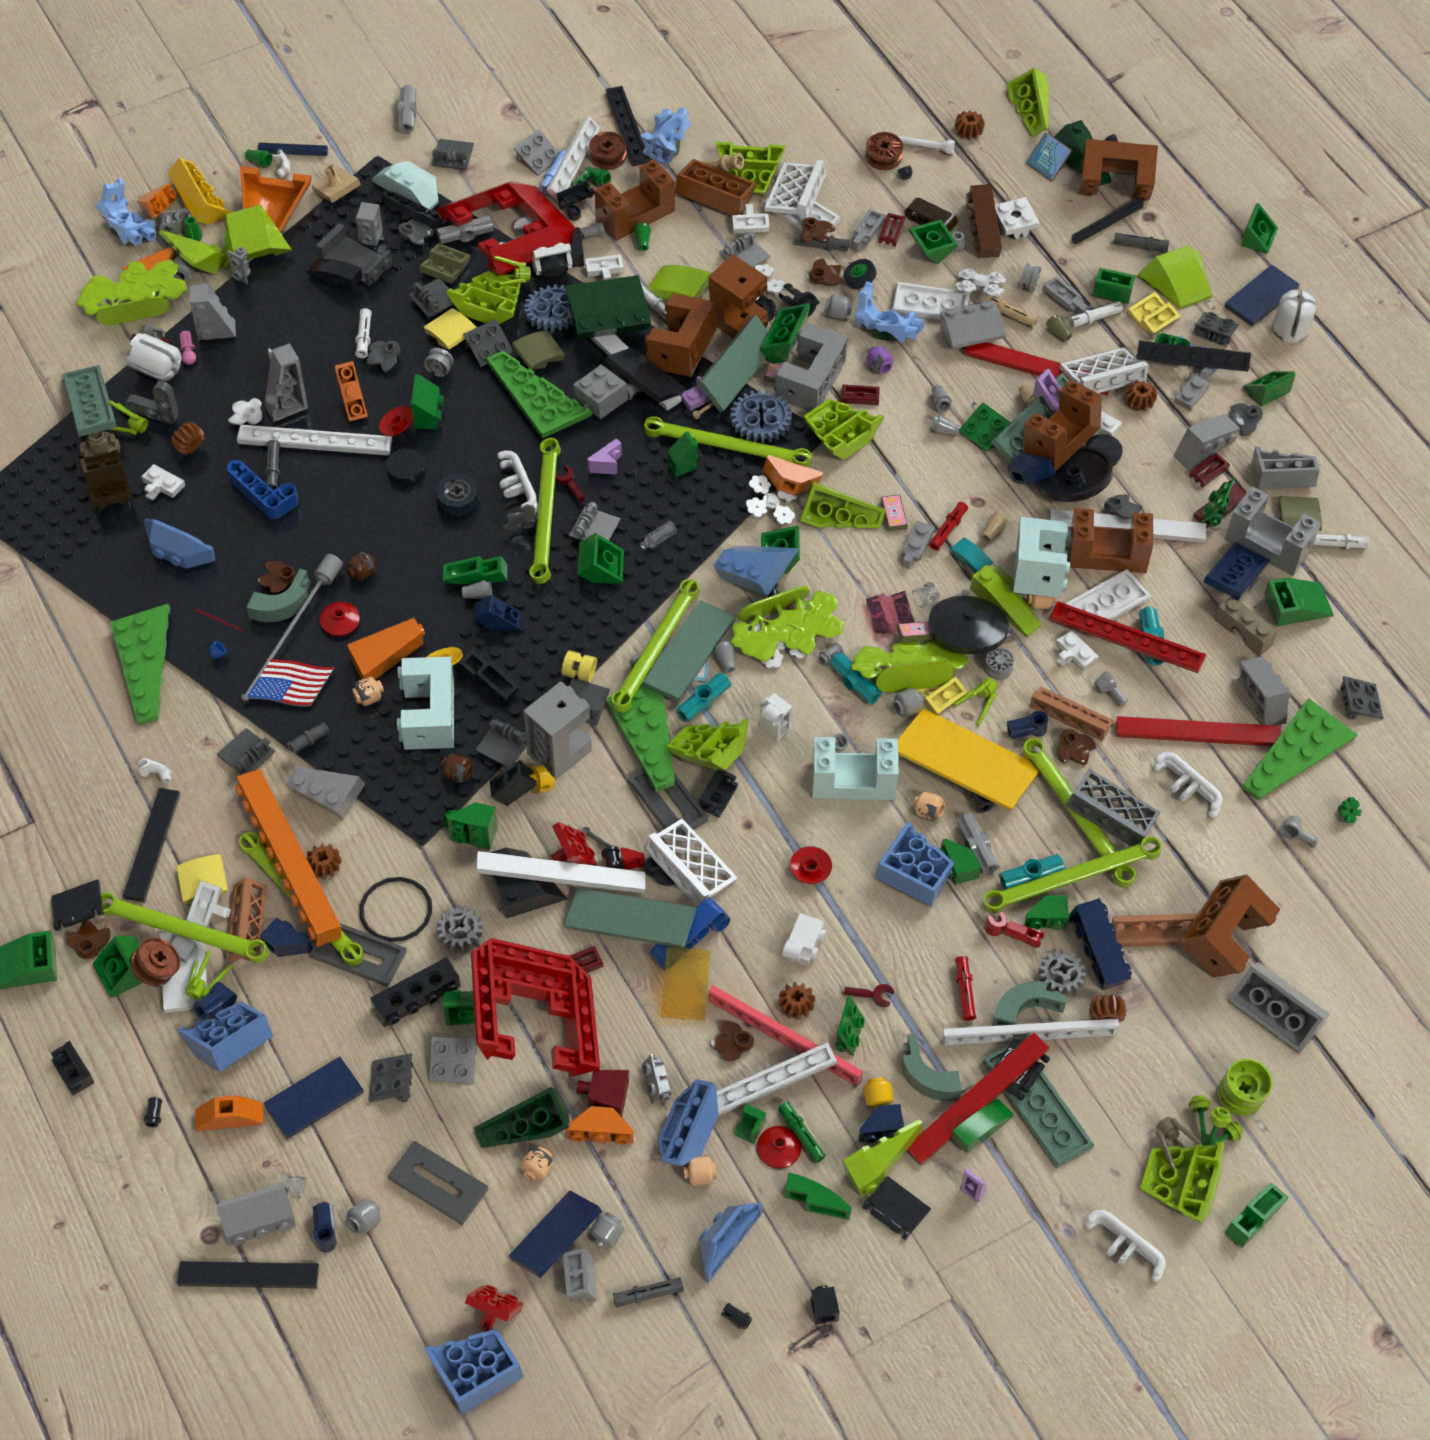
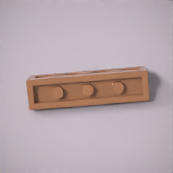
M1041 686L1038 691H1034L1031 697L1030 708L1036 711H1044L1049 717L1101 741L1105 739L1114 720Z
M246 877L234 884L228 934L250 941L255 939L261 940L260 935L263 929L267 885ZM252 887L259 890V898L256 899L251 892ZM250 905H253L257 911V917L255 918L249 911ZM250 923L255 930V936L253 937L247 930ZM261 946L253 948L254 951L260 953ZM226 950L225 961L234 963L240 958L250 961L246 956Z
M1198 913L1113 916L1111 923L1116 930V940L1122 947L1181 945L1179 943Z

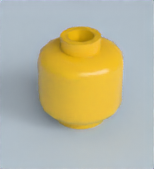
M884 1077L867 1080V1084L863 1087L865 1103L868 1107L876 1109L878 1106L893 1103V1091L889 1081H886Z

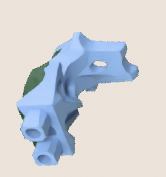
M679 108L677 113H673L670 109H663L662 114L655 115L654 133H642L641 135L646 146L643 151L644 155L650 156L658 163L668 164L672 161L674 155L679 154L680 140L684 139L686 129L691 127V122L688 118L689 113L686 108Z
M118 178L113 184H103L102 197L95 208L107 220L111 232L120 238L124 245L129 243L138 245L142 240L155 241L154 221L143 220L138 213L127 210L128 200L124 198V181Z
M866 281L864 289L859 292L858 309L855 315L858 327L868 329L873 338L890 341L897 339L901 343H904L907 338L915 340L918 332H922L924 329V320L916 318L915 311L901 316L891 309L884 312L877 310L873 302V284Z

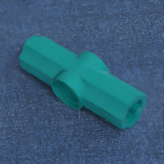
M1152 606L1141 609L1139 611L1141 631L1164 639L1163 627H1160L1157 609H1154ZM1147 656L1148 663L1152 666H1159L1165 663L1159 659Z
M844 653L834 655L829 665L842 677L847 689L850 691L855 690L868 704L873 705L882 696V691L869 678L863 677L859 671L851 670L853 662Z
M718 673L706 684L697 686L695 693L676 708L679 718L684 722H689L701 711L710 709L713 701L731 687L730 680L724 673Z
M1058 854L1040 860L1029 859L1022 866L1000 872V883L1003 889L1006 890L1064 870V862Z

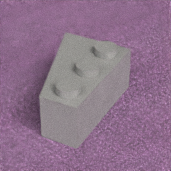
M209 284L189 286L190 306L198 340L236 337L235 319L228 314L227 308L219 302L218 296Z
M1225 414L1187 428L1173 456L1189 471L1226 446L1234 443L1240 427Z
M1259 446L1254 448L1252 467L1259 489L1316 487L1320 471L1316 457L1292 452L1291 455L1281 454L1279 450L1273 449V452L1261 450Z
M1263 656L1241 661L1239 678L1249 698L1253 697L1257 704L1254 709L1256 713H1261L1263 717L1262 725L1277 726L1287 723L1290 691L1281 682L1280 676L1275 674L1271 664L1267 663Z
M296 766L286 785L292 792L344 819L365 783L359 776Z

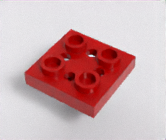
M560 822L552 826L562 846L561 849L551 855L553 861L564 862L568 859L577 864L597 865L594 858L595 853L586 842L587 837L582 830Z
M482 1285L467 1295L465 1304L484 1312L478 1325L480 1330H483V1327L485 1328L484 1332L493 1330L496 1318L506 1322L521 1312L524 1304L519 1302L517 1297L510 1294L503 1295L490 1285Z

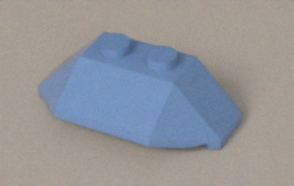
M145 518L144 525L152 553L155 557L163 558L175 566L184 568L210 563L216 559L212 546L204 544L194 536L158 520Z
M696 1079L690 1087L685 1089L675 1099L658 1138L662 1162L683 1166L695 1157L702 1155L719 1115L716 1084Z
M761 1203L727 1207L723 1213L720 1211L713 1220L714 1225L710 1230L706 1229L699 1238L704 1280L707 1283L711 1281L763 1214V1205Z

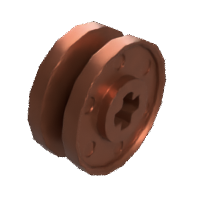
M609 131L601 132L590 140V159L594 166L610 170L620 167L625 162L627 157L626 142L621 135Z
M878 132L870 136L866 145L865 157L867 162L878 170H891L897 167L902 161V140L890 132Z
M153 937L145 939L133 952L130 959L131 970L142 983L154 987L165 985L179 970L181 963L175 947L168 941Z

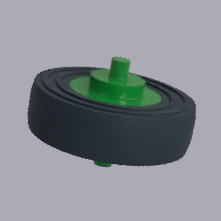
M869 259L856 260L845 269L844 280L853 289L863 288L866 281L871 283L875 279L877 274L876 267Z

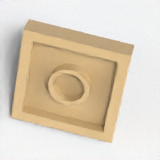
M328 164V168L324 167L326 176L314 183L312 188L316 193L333 203L361 184L358 178L343 168L335 169L334 164Z

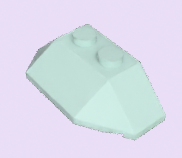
M409 161L386 167L372 178V182L384 189L398 193L429 209L434 208L439 203L436 177Z

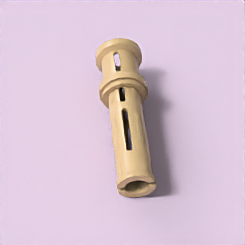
M736 153L733 156L723 155L719 159L701 161L724 171H729L732 168L742 169L744 167V157L741 153Z
M987 295L984 300L993 301L1001 315L1005 314L1031 328H1034L1038 321V317L1008 304L1006 299L1001 300L995 296Z

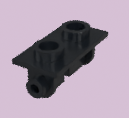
M588 180L556 193L560 210L565 207L569 208V206L586 198L593 197L595 192L593 188H589Z

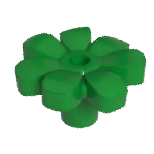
M585 170L579 177L575 178L571 186L586 181L590 176V172Z
M1348 797L1347 801H1343L1338 806L1339 815L1344 817L1343 822L1354 823L1357 820L1356 816H1361L1362 810L1357 809L1360 803L1354 797Z

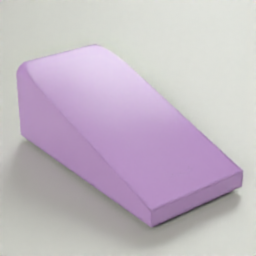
M967 1168L965 1169L960 1189L973 1200L979 1202L987 1193L988 1188L984 1181Z

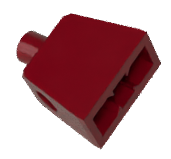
M629 1070L593 1071L591 1082L578 1080L576 1093L588 1095V1107L614 1108L622 1117L630 1080Z

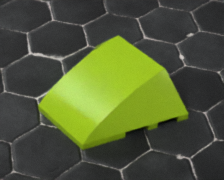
M715 141L719 158L723 155L733 156L736 153H741L744 157V167L742 169L732 168L727 172L757 183L753 194H765L786 145L768 144V147L734 146L733 142Z
M262 205L226 214L223 254L227 257L221 265L222 270L231 268L227 251L229 250L234 253L238 247L246 249V260L271 253L279 255L292 251Z
M1188 245L1156 256L1137 274L1140 280H1146L1150 283L1152 289H1158L1163 293L1164 298L1179 309L1212 298L1201 253Z
M665 265L660 268L647 289L657 298H661L664 304L673 293L701 298L707 287H709L708 277L713 272L688 266Z
M487 271L472 278V282L468 284L461 283L459 288L455 290L448 289L447 295L464 316L484 323L496 319L498 324H501L514 316L521 283L499 286V282L513 279L501 275L497 276L495 273Z
M828 399L804 415L803 419L832 454L845 460L871 442L884 420V416L880 414L873 416L867 414V410L857 411L851 409V405Z
M741 719V723L730 724L729 721H725L720 726L711 727L710 723L685 726L667 745V750L688 762L706 768L727 770L744 750L748 719Z
M1216 1142V1145L1207 1146L1196 1144L1195 1147L1181 1148L1180 1146L1168 1147L1175 1169H1171L1163 1148H1152L1140 1186L1141 1191L1202 1224L1211 1213L1220 1181L1224 1142Z

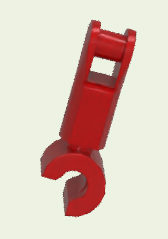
M1001 911L997 922L994 921L991 915H988L984 927L985 932L990 936H999L1005 931V935L1023 941L1034 948H1039L1041 946L1040 940L1044 938V933L1041 930L1029 928L1013 921L1007 923V918Z

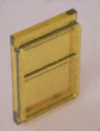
M667 947L661 1017L705 1021L710 951Z

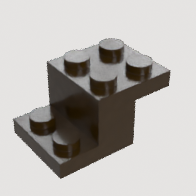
M119 450L80 459L94 508L102 509L110 504H122L133 499Z

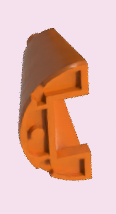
M241 166L243 209L262 205L281 233L309 188L312 177L294 173L292 181L261 177L258 168Z

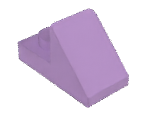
M1046 369L1035 380L1033 397L1043 396L1050 409L1057 411L1059 409V390L1061 387L1049 369Z
M697 377V386L680 394L681 400L690 411L711 401L698 384L702 377Z
M615 439L587 459L588 471L590 473L617 474L616 460L622 455L621 442Z

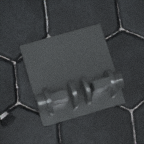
M439 139L437 149H433L434 159L432 165L467 169L474 143Z
M440 278L425 286L422 283L415 282L413 284V292L409 294L411 299L428 318L454 305L447 295L449 288Z
M1204 312L1195 324L1194 333L1203 338L1207 336L1209 340L1212 332H1215L1212 339L1213 342L1217 337L1216 343L1229 345L1230 337L1239 324L1229 318H1220L1213 312Z
M496 319L463 334L466 339V347L471 348L480 367L487 365V357L505 351L510 354L514 352Z
M1343 676L1344 682H1342L1340 689L1343 694L1344 706H1347L1345 707L1346 715L1349 719L1357 718L1359 713L1383 719L1376 684Z
M572 678L569 686L580 699H585L590 705V718L585 722L597 725L610 689Z
M492 719L489 724L492 728L475 751L509 768L527 747L526 733L498 719Z
M246 728L218 752L217 755L242 775L256 770L276 751L269 746L270 742L267 738L260 739Z
M411 1053L373 1061L369 1102L399 1097L401 1102L408 1101V1098L411 1097L409 1086L412 1085L411 1069L413 1062H411Z

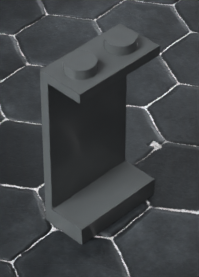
M340 223L316 245L318 258L340 260L361 267L363 278L360 281L368 286L377 281L380 275L392 265L391 251L387 250L382 256L347 237L345 226Z

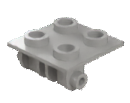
M539 129L514 148L517 152L516 160L519 162L525 161L537 176L552 165L559 154V151Z
M747 232L746 235L737 238V240L735 239L733 243L725 245V248L719 252L726 259L734 254L752 267L770 258V255L754 241L756 236L753 232Z
M590 502L584 507L569 536L584 540L597 533L610 540L621 518L598 511L597 504Z
M432 1037L429 1082L474 1083L475 1054L477 1052L476 1039Z

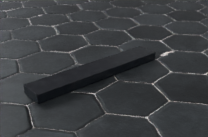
M623 86L606 89V95L619 131L625 139L626 149L632 166L643 165L649 162V156L643 154L645 145Z
M1143 340L1138 342L1136 355L1137 360L1246 372L1249 371L1251 352Z
M159 788L123 894L124 899L145 903L180 798V791Z
M180 1261L177 1284L178 1286L317 1289L319 1264Z

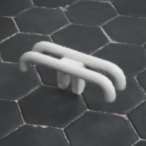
M508 450L499 452L497 455L499 459H511L500 462V467H512L516 473L500 481V487L506 489L504 490V496L510 498L525 493L528 501L521 505V510L526 504L534 506L535 514H537L538 503L536 501V494L518 455Z
M1162 752L1154 758L1156 763L1153 765V769L1155 771L1166 767L1180 777L1171 786L1170 791L1172 793H1176L1186 784L1190 785L1181 794L1180 800L1184 802L1197 791L1211 803L1209 817L1215 818L1219 814L1223 798L1216 787L1173 752Z
M1096 1210L1087 1216L1086 1229L1091 1230L1099 1224L1105 1226L1118 1237L1106 1253L1108 1256L1114 1255L1117 1249L1125 1242L1129 1247L1120 1256L1118 1264L1123 1266L1130 1256L1137 1251L1154 1265L1153 1274L1151 1275L1152 1281L1158 1282L1161 1279L1165 1269V1259L1158 1249L1106 1210Z

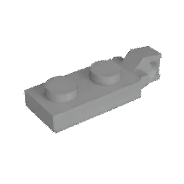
M869 209L854 230L852 249L859 251L863 243L868 244L885 221L886 215Z
M1056 276L1043 285V290L1071 312L1074 311L1078 315L1087 310L1088 306L1084 304L1082 295Z
M1204 367L1201 373L1196 372L1176 396L1174 402L1192 410L1209 388L1212 380L1210 379L1211 371L1213 369Z
M916 521L903 548L902 555L905 556L903 567L910 569L914 560H921L935 531V526Z

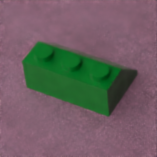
M809 303L779 310L760 348L771 363H783L788 360L796 344L798 332L803 328L811 307Z

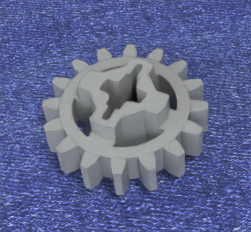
M456 906L455 911L448 908V914L442 913V920H437L436 932L439 941H444L445 948L451 945L452 951H455L457 947L464 951V946L471 949V943L478 944V937L483 935V923L481 922L480 915H476L474 909L468 912L467 906L463 910ZM471 923L474 925L473 931L471 930ZM446 927L449 928V930H448L449 933H448V934H447L446 931H445V930H446Z
M1056 950L1054 956L1048 953L1047 958L1042 959L1038 971L1040 973L1039 981L1047 982V987H1050V991L1065 992L1069 996L1071 990L1077 993L1078 988L1083 987V980L1086 978V973H1084L1086 967L1085 965H1080L1081 958L1074 959V953L1068 956L1066 950H1064L1063 954H1059L1058 950Z

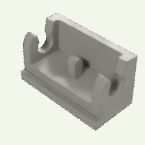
M585 1248L564 1252L563 1261L567 1298H571L577 1303H581L580 1298H587L589 1301L597 1300L593 1256Z

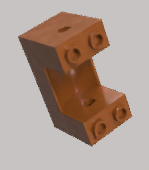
M1086 139L1082 154L1079 193L1085 196L1097 195L1101 181V172L1134 175L1132 198H1140L1142 201L1150 200L1155 186L1158 146Z
M655 159L639 166L640 184L622 194L610 182L594 189L596 220L598 223L603 224L604 229L615 241L633 233L636 224L647 223L649 225L675 211V180Z
M732 254L708 277L709 299L710 301H715L716 327L734 339L752 316L757 315L765 328L768 326L769 321L768 311L754 303L760 295L767 291V276Z
M673 293L665 303L668 331L653 328L650 334L646 336V358L664 372L691 377L716 332L715 301Z
M1073 380L1068 381L1059 390V410L1049 419L1035 412L1024 423V453L1049 458L1054 470L1059 469L1101 428L1102 395Z
M1074 508L1070 526L1071 537L1070 542H1068V562H1070V568L1124 571L1128 569L1130 572L1147 573L1153 549V514L1133 512L1130 529L1094 526V509Z
M1247 874L1220 880L1179 943L1212 978L1239 974L1245 969V964L1250 956L1230 937L1237 925L1242 930L1270 926L1276 921L1280 908Z

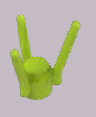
M494 256L496 260L518 266V268L514 269V274L501 275L510 279L514 278V280L499 282V286L530 282L531 270L530 267H526V263Z
M111 400L109 401L110 405L130 417L128 420L130 429L117 427L109 430L131 433L133 435H137V432H145L148 426L147 419L138 416L119 403L116 404Z
M989 677L985 678L982 683H979L974 689L954 703V706H957L970 696H976L977 694L982 698H989L976 726H980L992 701L997 696L995 693L998 689L996 681Z
M210 950L207 951L197 975L198 961L194 962L189 981L185 987L184 993L194 1000H199L207 995L212 986L219 982L233 967L232 964H229L206 988V982L200 978L211 955Z

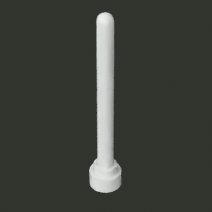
M898 136L903 144L942 149L943 152L951 155L954 153L955 140L937 142Z

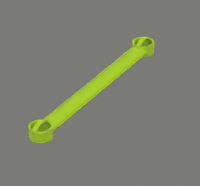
M654 416L646 419L644 424L645 433L650 437L663 435L679 439L688 431L692 438L695 437L700 444L765 458L769 455L804 467H809L811 464V453L804 448L796 450L785 449L665 423L659 417ZM651 424H656L660 428L652 430L649 429L648 426ZM797 456H805L808 460L800 462L795 458Z
M554 438L545 439L540 444V450L543 455L534 562L529 571L533 582L536 584L546 583L551 577L548 563L557 456L561 452L560 445ZM550 446L551 451H545V449ZM540 570V577H535V573Z
M688 579L680 583L677 597L619 691L612 694L611 706L615 711L626 712L631 708L633 696L690 602L698 597L699 584L696 581ZM690 588L696 590L692 593H688ZM623 698L628 700L626 704H621Z
M1037 738L1028 739L1023 748L1024 756L1034 762L1066 807L1068 800L1073 794V790L1045 753L1043 742ZM1031 745L1039 747L1041 752L1035 754ZM1067 808L1101 857L1117 852L1099 826ZM1127 864L1111 870L1114 874V881L1118 886L1127 888L1134 883L1136 872L1132 866ZM1122 871H1126L1129 874H1131L1132 879L1126 881L1122 874Z
M255 832L244 833L239 839L241 851L244 854L250 855L290 899L291 894L289 891L284 890L282 877L276 874L274 861L268 858L266 848L261 844L258 834ZM247 840L252 847L246 848L243 846V843ZM342 930L341 939L330 942L341 954L344 963L357 966L363 961L362 947L358 943L352 942ZM347 951H350L355 959H347L345 957Z
M1149 836L1144 838L1140 844L1003 891L990 890L984 896V908L990 913H999L1005 906L1144 858L1149 860L1156 859L1161 854V841L1156 837ZM1148 843L1156 845L1155 848L1149 851H1145L1143 848ZM990 897H998L1000 899L991 905L987 903V899Z
M109 892L101 893L102 906L104 908L103 916L113 914L246 956L251 962L257 964L264 962L269 956V949L262 940L255 939L250 941L116 899ZM113 899V904L109 906L103 903V901ZM263 946L264 951L259 953L254 951L253 948Z

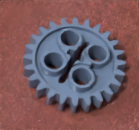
M556 284L553 288L547 285L545 290L540 287V292L534 290V295H528L529 299L525 300V318H527V322H531L532 326L537 325V329L544 327V331H547L548 328H551V331L554 332L555 328L561 331L562 327L569 329L568 325H573L564 285L560 288H557Z
M758 390V394L751 391L750 396L744 393V397H738V402H734L733 408H731V426L735 427V433L740 432V437L746 435V440L754 438V442H757L760 439L761 443H764L765 439L771 442L772 437L778 440L779 434L784 436L785 431H788L789 425H791V407L787 406V400L782 401V396L776 398L775 392L768 395V390L764 394L761 393V390ZM759 404L762 405L763 429L760 428Z

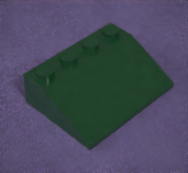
M639 275L565 286L576 340L647 330L650 327L649 309Z

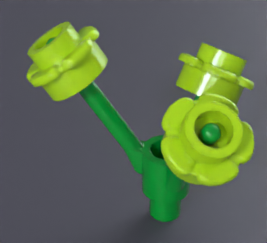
M1204 1095L1192 1097L1189 1106L1192 1112L1199 1114L1201 1144L1203 1146L1216 1145V1142H1222L1226 1138L1231 1142L1241 1140L1242 1127L1236 1121L1231 1122L1230 1112L1224 1107L1214 1108L1210 1111V1121L1214 1126L1210 1135L1206 1134L1203 1112L1209 1110L1211 1101ZM1221 1127L1224 1134L1219 1138H1215L1218 1128Z

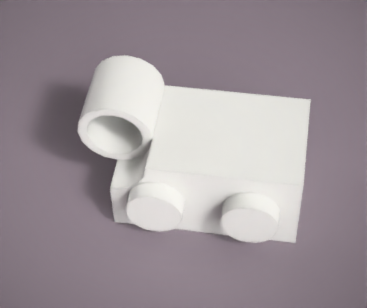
M776 693L766 697L760 704L759 727L778 741L791 730L793 707Z
M800 913L790 938L784 946L782 957L809 967L811 959L815 960L819 951V948H817L818 943L823 942L826 930H823L824 921Z

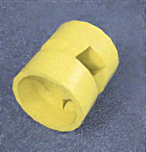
M569 650L564 658L562 675L569 678L577 676L578 680L590 683L595 674L597 658L589 655L581 657L580 653Z

